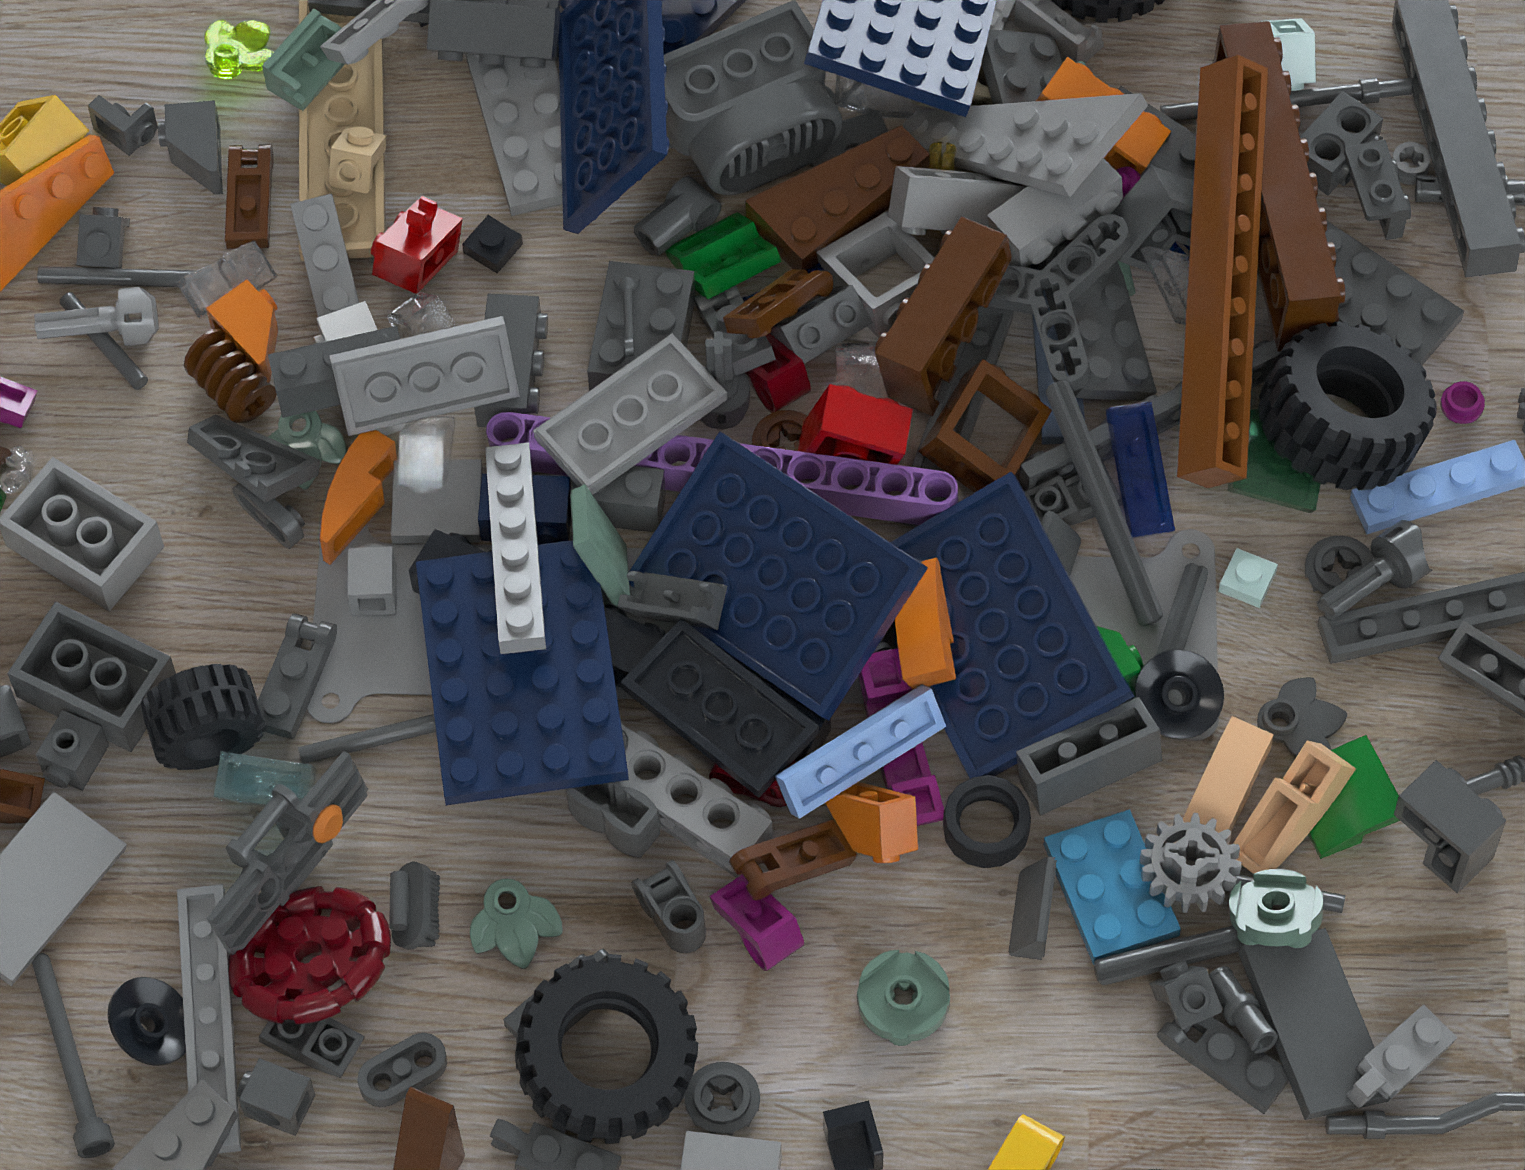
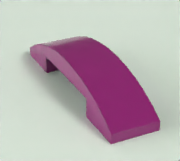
M898 648L873 653L859 674L867 718L912 691V688L902 677ZM923 742L880 768L886 789L915 796L917 826L943 821V802L936 776L931 775Z

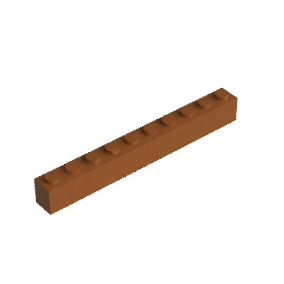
M1235 55L1200 68L1177 477L1205 488L1247 479L1268 68L1240 55Z

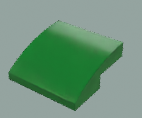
M738 212L675 243L665 251L666 256L676 269L694 271L695 290L707 300L782 262L776 246L759 237L754 222Z
M1367 735L1331 750L1355 767L1356 770L1340 794L1308 834L1320 859L1360 844L1364 835L1400 821L1394 816L1399 795Z

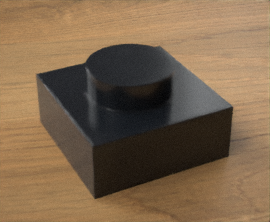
M487 215L463 242L462 246L464 254L498 274L523 245L521 234Z

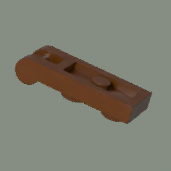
M259 144L258 149H243V145H229L225 243L227 249L269 248L272 169L274 164L272 144ZM244 165H257V167L244 168Z
M802 269L787 271L723 317L727 333L746 334L748 338H759L769 334L774 325L782 319L795 315L798 312V308L814 296H828L832 292L834 284L832 275L828 271L820 270L812 271L809 274L806 270Z
M834 819L743 848L730 858L729 864L737 875L742 874L748 882L746 889L753 900L756 901L765 898L775 890L850 866L857 857V853L853 851ZM764 863L769 871L763 873L759 865Z

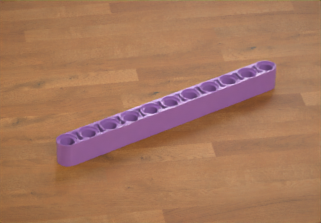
M502 412L489 420L486 426L489 447L529 443L533 472L568 476L534 438L533 430L549 420L550 417ZM677 435L634 466L664 469L665 490L681 492L714 440ZM507 438H515L514 440L509 442H502L504 439ZM741 444L850 516L920 525L959 502L958 484L955 478L943 471ZM677 461L686 462L685 464H682L680 466L672 465ZM805 479L816 480L808 484L801 483ZM848 485L859 486L858 488L852 490L844 488ZM891 491L903 492L902 494L896 496H891L887 494ZM935 497L947 498L946 500H943L941 502H935L931 500Z

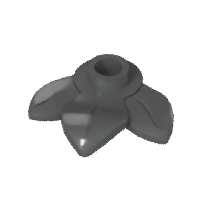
M1297 678L1288 681L1282 686L1277 699L1271 700L1261 707L1257 717V726L1274 734L1272 742L1284 743L1291 754L1297 757L1306 741L1321 743L1329 750H1332L1326 738L1335 734L1342 727L1348 714L1334 704L1315 699L1317 690L1314 678ZM1276 718L1286 721L1287 726H1276L1272 723V720Z

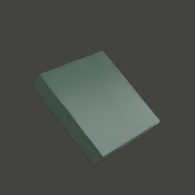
M584 484L571 490L573 547L596 581L600 582L601 588L612 604L617 607L620 595H630L629 580L627 578V545Z

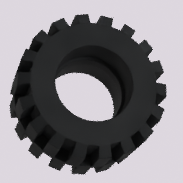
M202 665L176 673L159 682L158 686L150 689L146 694L147 697L141 703V712L156 760L159 764H164V767L169 769L198 770L223 764L254 747V744L260 741L263 737V732L266 730V724L251 677L246 670L237 668L235 665Z

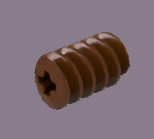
M211 329L201 335L189 348L184 360L185 371L188 375L195 378L198 386L205 389L206 394L216 401L217 406L226 412L227 417L234 423L252 421L262 415L274 403L277 396L275 386L267 385V378L263 374H256V366L251 362H246V355L243 352L235 351V343L229 339L225 340V333L222 330Z

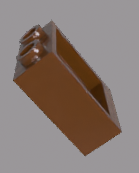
M982 359L964 373L918 452L975 493L1009 472H1012L1014 475L1016 474L1052 409L1042 403L1035 393L1023 389L1007 377L1000 367ZM977 390L1024 424L1002 465H999L953 431Z

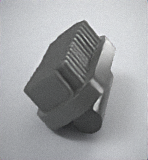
M415 861L405 864L399 871L390 873L389 928L392 930L394 944L407 950H413L417 947H433L436 944L434 940L440 937L438 934L439 910L437 908L439 906L437 902L440 895L438 892L440 890V876L436 872L431 871L428 866Z

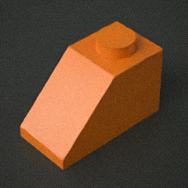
M246 279L208 306L206 311L211 329L222 330L225 333V340L233 341L236 347L235 351L243 352L246 355V362H251L256 366V374H263L267 378V383H269L272 372L268 354L275 353L278 326L275 311L277 310V305L265 289L258 291Z
M857 782L825 802L853 851L873 857V862H897L900 860L901 854L918 850L915 796Z

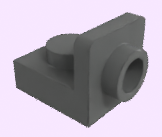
M100 95L87 105L93 130L128 156L140 146L149 143L158 129L154 108L148 103H144L131 116L123 106L118 103L112 105Z

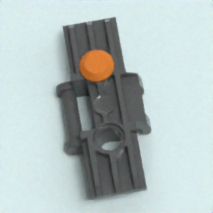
M343 751L301 800L288 787L277 784L271 792L273 795L272 799L238 840L232 839L225 847L231 861L243 869L239 878L212 910L207 920L229 954L234 955L237 950L244 949L279 905H285L290 899L289 895L300 887L333 846L332 839L338 835L341 828L368 796V788L349 753ZM276 824L284 840L273 853L266 856L254 848L271 827Z

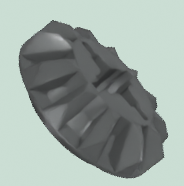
M1330 536L1318 541L1308 552L1305 561V577L1312 584L1313 592L1319 591L1322 594H1326L1343 582L1336 572H1330L1333 570L1336 557L1344 569H1350L1347 571V579L1375 559L1369 548L1357 539L1348 536Z
M715 1062L699 1069L692 1076L685 1094L686 1111L693 1120L694 1125L700 1126L710 1134L727 1133L732 1136L737 1130L745 1126L749 1127L760 1106V1090L755 1078L742 1066L730 1062ZM711 1089L714 1092H719L721 1095L734 1090L731 1096V1104L734 1107V1111L731 1108L727 1109L723 1105L711 1110V1107L714 1105V1096L711 1093Z

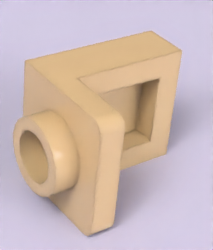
M346 127L331 147L329 185L360 193H368L372 188L373 167L386 150L387 135L373 133L371 129L366 127Z

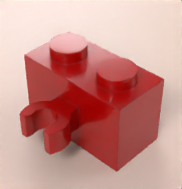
M421 196L406 212L401 211L397 215L393 225L385 233L380 232L374 239L371 247V255L374 256L372 275L417 294L458 252L463 218L438 208L437 202Z

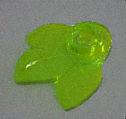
M219 19L210 24L204 35V42L208 47L205 52V62L210 72L216 77L230 79L237 77L242 72V69L254 72L263 71L262 65L274 53V51L265 48L270 38L269 25L261 21L247 20L240 22L234 27L224 19Z

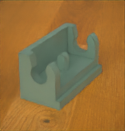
M313 8L262 65L267 90L304 111L345 65L328 60L320 48L323 43L342 29V27L325 18L319 11Z

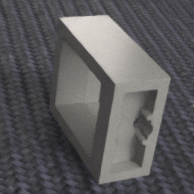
M888 211L816 252L820 271H828L833 277V288L853 285L873 322L867 327L878 338L882 333L890 330L896 320L901 302L905 298L911 297L918 285L922 269L926 264H931L935 259L911 234L901 231V226L888 217ZM897 253L918 274L875 298L856 277Z

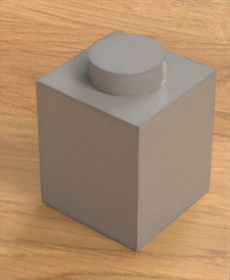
M370 543L362 545L360 548H348L347 596L352 616L396 614V562L392 546L384 547L379 544Z

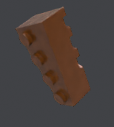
M900 125L745 200L746 217L754 222L758 234L764 240L776 246L779 256L792 269L806 270L809 274L819 266L817 251L873 220L889 208L896 166L929 169L930 154Z
M962 216L954 229H950L944 234L940 243V251L931 264L928 263L924 266L916 289L910 298L907 297L901 302L895 322L888 332L881 334L875 346V356L888 398L930 416L934 415L940 403L934 399V395L941 381L950 383L957 369L954 362L961 341L969 344L977 330L978 307H988L1012 259L1007 234Z

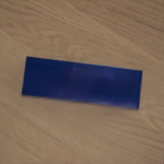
M1152 401L1109 407L1106 409V416L1126 524L1132 538L1174 532V520Z

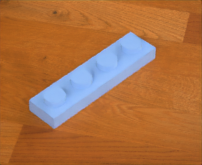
M1511 440L1404 473L1396 477L1395 481L1385 486L1378 487L1376 485L1373 489L1359 491L1357 488L1352 489L1350 499L1366 534L1390 528L1401 520L1412 521L1525 486V460L1516 441Z
M923 684L775 775L790 813L800 819L945 728L946 724L932 689Z

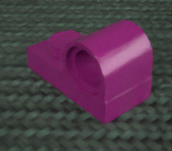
M740 875L709 897L714 909L739 932L746 950L755 963L763 971H768L802 948L805 944L795 916L771 894L763 899L753 900L746 889L748 882L743 875Z

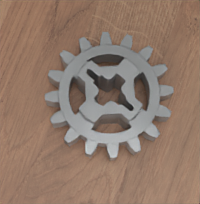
M1193 813L1191 822L1184 823L1180 814H1175L1173 826L1169 827L1166 823L1160 821L1157 823L1156 833L1158 836L1147 834L1145 838V847L1147 849L1141 850L1140 864L1144 865L1142 867L1141 879L1142 881H1152L1149 892L1152 897L1160 893L1165 894V907L1169 908L1176 900L1181 902L1183 913L1188 912L1190 903H1197L1199 909L1205 912L1207 911L1209 899L1221 905L1224 903V890L1231 892L1235 887L1237 881L1235 876H1240L1242 863L1236 860L1239 858L1240 847L1239 844L1228 845L1231 839V831L1229 829L1223 830L1220 833L1215 831L1216 819L1212 818L1206 825L1200 824L1199 814ZM1186 860L1195 861V865H1187Z

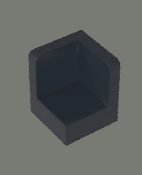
M869 1100L823 1111V1130L834 1170L883 1169V1149Z

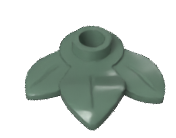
M316 411L284 418L281 415L278 429L268 436L273 440L319 459L320 467L322 461L340 464L347 452V446L340 431L334 426L322 423ZM305 419L306 426L302 431L295 432L292 430L295 420ZM315 478L299 485V487L307 490Z
M506 878L495 881L486 890L483 901L484 909L472 920L469 934L475 953H484L497 946L501 954L509 962L521 969H526L535 955L538 936L557 937L563 933L560 915L549 900L529 895L527 889L520 882ZM504 893L513 895L516 900L515 906L510 909L502 908L498 903L499 896Z

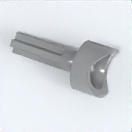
M141 287L119 289L116 307L104 306L34 314L37 339L118 330L119 334L123 336L125 346L145 345L159 329L156 299ZM141 313L142 319L130 320L129 314Z

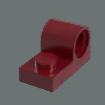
M769 333L765 336L772 346L776 360L749 370L745 374L750 377L761 403L769 412L773 413L780 411L811 392V385L803 360Z

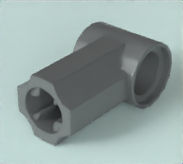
M686 176L672 186L663 204L634 226V234L647 252L651 255L656 254L660 256L692 229L698 232L710 226L718 217L722 205L693 177Z

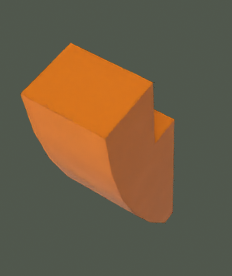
M377 430L358 435L339 464L328 490L322 514L320 543L323 561L329 565L333 563L385 504L382 482L394 469V461H397L395 441Z
M937 558L921 562L928 569L895 618L902 677L913 690L922 684L928 687L956 679L950 644L954 643L940 564Z

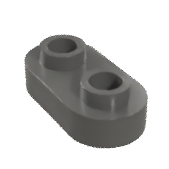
M240 483L232 488L235 498L243 509L284 547L291 549L304 538L302 527L305 525V522L292 506L287 505L283 507L275 498L265 503Z
M418 1033L369 1059L361 1066L357 1077L362 1097L373 1106L386 1107L405 1098L410 1087L419 1090L442 1076L447 1067L445 1047L436 1036L429 1033ZM427 1056L432 1059V1062L426 1067L416 1065V1061L420 1057ZM386 1079L391 1082V1085L385 1090L375 1088V1084L379 1080Z

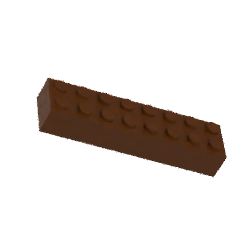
M1270 21L1220 25L1213 63L1240 55L1268 68L1257 272L1277 352H1280L1284 345L1291 340L1292 336L1299 331L1322 323H1326L1330 327L1334 322H1339L1338 307L1339 304L1345 302V284L1342 277H1336L1334 269L1336 266V250L1334 243L1327 242L1326 211L1324 207H1318L1317 177L1314 172L1309 173L1307 166L1309 161L1308 142L1306 138H1300L1299 135L1300 112L1297 104H1291V78L1289 71H1283L1281 66L1283 58L1281 40L1279 37L1274 38Z

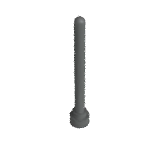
M39 953L33 960L32 966L79 1122L75 1126L76 1132L73 1135V1140L79 1157L94 1158L112 1150L115 1142L110 1126L104 1123L102 1118L96 1116L51 960L47 954Z

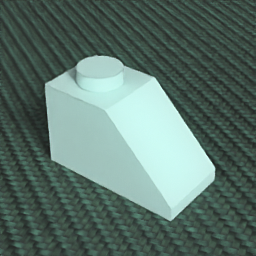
M1302 18L1268 20L1271 23L1274 38L1279 37L1282 43L1283 58L1281 66L1283 71H1289L1291 91L1304 89V83H1316L1315 32Z

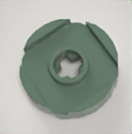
M1267 869L1254 873V881L1248 882L1244 886H1242L1240 881L1235 885L1229 897V914L1231 924L1237 930V938L1240 942L1246 945H1288L1292 948H1302L1311 942L1312 934L1318 930L1323 920V895L1317 885L1316 889L1306 884V876L1286 869ZM1273 905H1282L1281 910H1271Z
M899 950L884 952L872 959L862 971L857 990V1004L860 1016L872 1032L888 1039L894 1045L905 1046L912 1041L924 1039L933 1034L942 1025L949 1011L950 988L948 977L940 964L925 953L915 951V954L908 952L899 953ZM897 987L902 991H907L910 988L913 989L915 993L912 995V1003L908 1005L895 1003V993L893 990Z

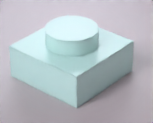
M1236 548L1220 582L1218 592L1260 608L1277 572L1278 564Z

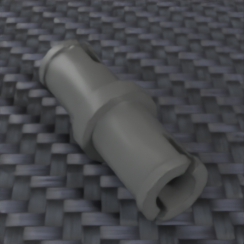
M1222 966L1213 970L1209 976L1219 1002L1224 1008L1223 1016L1228 1024L1238 1028L1254 1053H1263L1271 1049L1278 1040V1034L1271 1028L1259 1011L1260 1003L1254 994L1247 993L1228 966Z

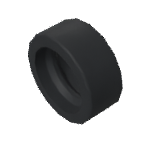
M990 775L972 777L959 784L947 799L943 816L945 841L953 854L969 865L981 868L1000 867L1016 859L1025 848L1030 832L1031 814L1029 802L1021 790L1006 779ZM986 800L1002 804L1013 814L1014 826L1011 834L1007 838L995 843L973 841L963 833L960 826L961 813L965 807L974 802Z

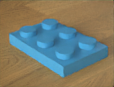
M1130 809L1044 837V848L1048 856L1055 857L1054 860H1057L1056 877L1093 965L1097 959L1148 947L1180 936L1181 928L1172 907L1167 908L1164 906L1165 894L1160 893L1152 897L1149 894L1152 881H1142L1141 879L1142 867H1144V865L1140 864L1141 850L1147 848Z

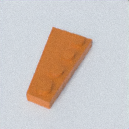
M89 134L0 190V292L114 174L99 136Z

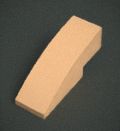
M1232 716L1183 817L1184 823L1191 822L1193 813H1198L1200 824L1206 825L1209 820L1214 818L1217 820L1215 831L1218 833L1227 829L1232 831L1250 796L1252 785L1271 750L1274 734Z
M1306 741L1283 779L1274 778L1233 844H1239L1240 847L1239 858L1236 860L1242 862L1241 865L1253 874L1262 870L1277 869L1322 818L1356 768L1321 743Z

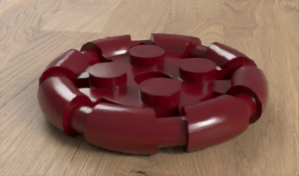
M322 886L296 890L289 895L290 899L284 906L279 905L244 949L237 950L234 955H229L230 986L234 995L242 998V1005L248 1011L261 1019L282 1024L284 1020H294L296 1024H308L341 1013V1007L352 1000L358 1002L374 987L385 970L383 960L390 955L391 934L384 914L379 911L376 912L375 903L359 892L342 887H336L334 891H324ZM322 909L332 910L330 916H321ZM255 952L264 953V958L254 957ZM311 953H321L320 955L312 958L309 963H301L303 958ZM340 980L342 985L329 992L327 988Z

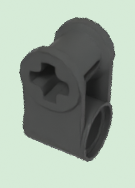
M670 860L662 871L643 881L637 878L631 884L643 910L652 918L669 947L679 953H690L699 949L706 939L704 911L691 891L681 869L674 860ZM683 920L694 922V925L687 929L674 927L676 923Z

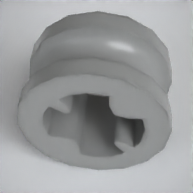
M1409 141L1396 147L1392 159L1396 161L1399 169V182L1414 185L1416 184L1417 175L1427 176L1431 156L1424 145ZM1404 159H1412L1413 164L1417 165V167L1409 168V164L1404 162Z

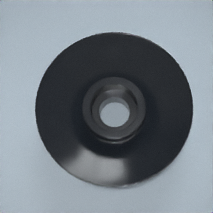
M1174 649L1159 653L1143 666L1136 679L1134 697L1141 699L1159 727L1160 735L1171 739L1183 740L1199 736L1214 725L1223 708L1224 689L1218 672L1208 660L1192 651ZM1170 690H1177L1181 693L1182 703L1180 705L1170 702L1168 698Z
M137 977L124 982L115 990L108 1005V1023L114 1039L130 1057L147 1065L163 1066L177 1061L186 1053L183 998L174 988L155 978Z

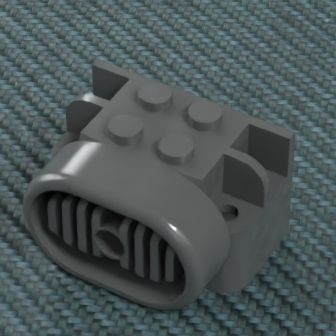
M796 0L787 2L664 55V63L667 67L665 99L668 102L666 132L669 138V148H675L677 152L690 156L709 188L718 194L737 195L745 193L809 165L833 145L841 132V113L825 89L826 71L804 64L813 27Z

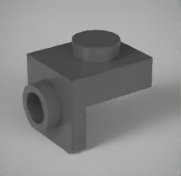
M93 207L92 215L80 214L76 265L122 268L125 227H129L130 218L118 217L119 209Z
M1182 961L1160 971L1162 978L1149 983L1155 999L1169 1003L1179 1028H1187L1222 1012L1221 1004L1206 968L1193 965L1188 966L1186 961Z

